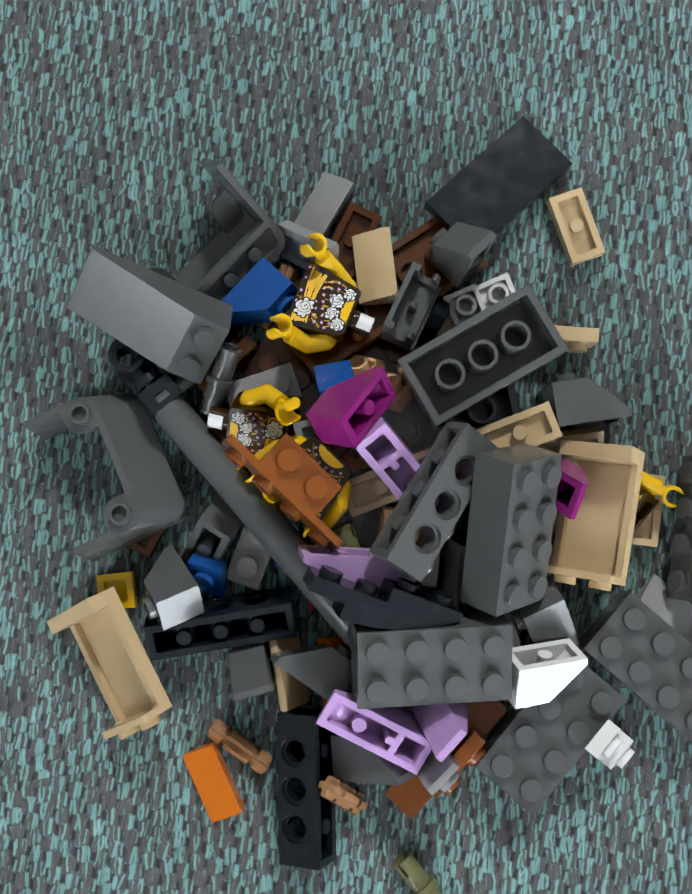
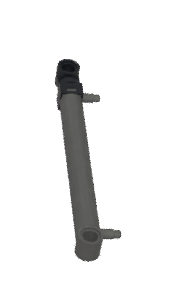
M115 340L110 345L108 351V359L115 376L122 380L136 398L139 399L140 406L155 423H159L343 640L345 647L351 652V622L338 618L332 608L333 599L308 591L303 581L308 565L303 563L298 553V545H309L308 542L274 503H269L264 499L262 491L253 482H245V480L251 477L243 467L239 470L236 469L237 467L224 455L225 449L220 439L183 397V393L193 386L195 382L183 377L173 381L167 373L163 374L155 363L119 340ZM126 354H132L137 357V360L131 365L125 366L119 363L120 358Z

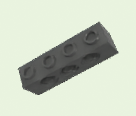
M447 421L370 548L369 553L401 575L422 582L424 577L433 569L435 558L442 546L453 535L455 524L462 512L470 505L476 453L498 449V447L468 423ZM458 463V472L455 475V467ZM439 496V504L437 508H435L436 498ZM420 529L419 538L415 542L416 532Z

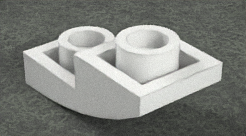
M507 272L476 285L475 283L443 297V300L450 303L449 314L454 326H457L516 292Z
M609 719L585 747L588 752L599 759L610 770L615 765L622 769L635 753L630 748L634 740Z

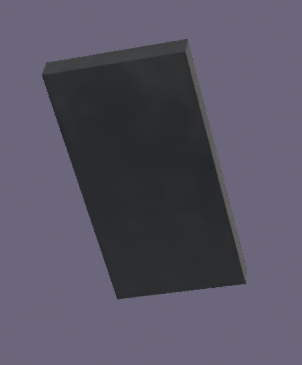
M523 116L428 199L424 208L447 231L456 222H461L492 230L497 235L565 174L573 163Z

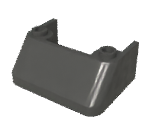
M203 158L199 163L223 188L211 203V215L222 230L175 278L168 271L158 266H151L147 269L221 301L262 257L272 263L282 253L285 246V237L281 229L221 162Z
M124 393L78 397L24 421L27 429L45 440L68 430L76 434H88L99 429L124 490L123 494L108 501L103 509V521L108 533L73 548L75 555L96 561L179 523L185 517L187 512L186 499L154 423L140 406L139 399L134 394Z

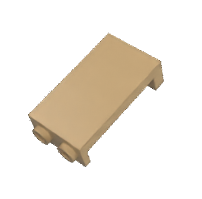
M561 440L559 453L566 457L567 460L584 469L588 486L575 519H569L559 513L551 564L548 565L547 573L554 574V582L575 585L576 578L589 580L588 588L611 591L612 584L626 586L645 452L628 445Z
M114 586L81 601L47 621L52 635L70 627L116 722L113 727L102 733L105 740L115 735H118L120 740H123L140 729L141 731L147 730L162 721L159 714L171 708L172 704Z

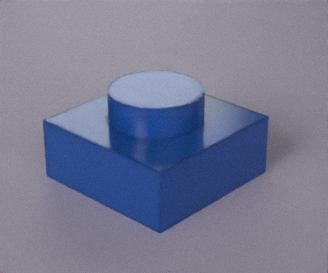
M193 553L187 562V568L197 582L200 592L222 597L227 589V562Z

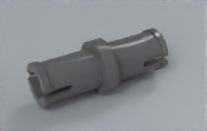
M223 342L213 369L207 372L205 378L207 386L198 407L201 413L209 416L212 406L222 408L228 390L233 389L235 383L233 375L243 352L239 346L229 342Z

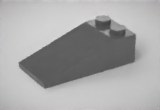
M95 245L91 248L67 305L68 309L159 367L197 384H201L230 331L233 311L232 305Z

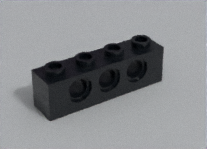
M290 585L202 600L205 613L167 630H163L157 618L150 620L146 614L143 627L150 661L297 637Z
M294 708L286 712L277 713L275 733L278 738V758L276 761L278 797L276 807L279 812V833L277 837L279 864L320 870L336 860L335 804L321 796L322 789L318 788L320 780L325 781L328 775L333 776L330 736L334 733L316 724V720L323 709ZM301 744H302L303 747H304L305 754H304V752L302 751Z

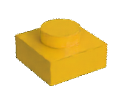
M135 571L96 575L97 593L114 586L125 609L138 607Z

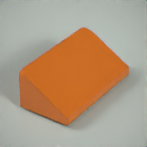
M214 741L182 755L212 823L243 812L244 802L221 751Z

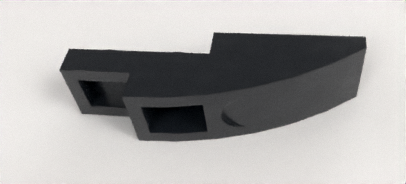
M308 565L303 577L308 591L334 600L332 608L339 619L359 625L380 629L412 630L445 626L459 622L463 617V613L453 604L455 600L453 597L438 590H433L432 594L419 590V584L404 577H399L397 581L384 577L380 589L376 584L362 578H357L356 582L342 578L344 574L341 571L328 565H321L320 569Z

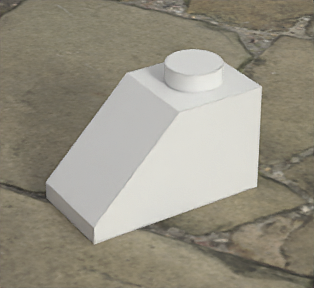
M570 638L513 647L512 700H509V702L515 709L549 703L587 666L588 658Z

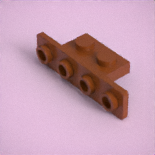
M287 433L260 460L233 434H230L222 442V445L226 448L223 452L224 455L236 467L241 468L244 465L254 475L252 482L264 494L269 496L272 492L282 502L279 507L287 517L294 522L300 519L310 529L307 535L315 544L322 549H325L326 546L330 549H338L343 544V541L317 517V514L342 487Z
M500 701L468 702L467 735L450 752L459 761L460 768L456 771L457 774L466 764L473 767L486 752L482 747L486 743L485 735L507 711ZM416 774V777L399 786L391 785L386 792L387 797L409 818H414L432 797ZM459 776L457 781L446 792H444L446 795L450 794L454 790V788L460 782L461 777ZM439 789L433 796L437 799L442 791Z

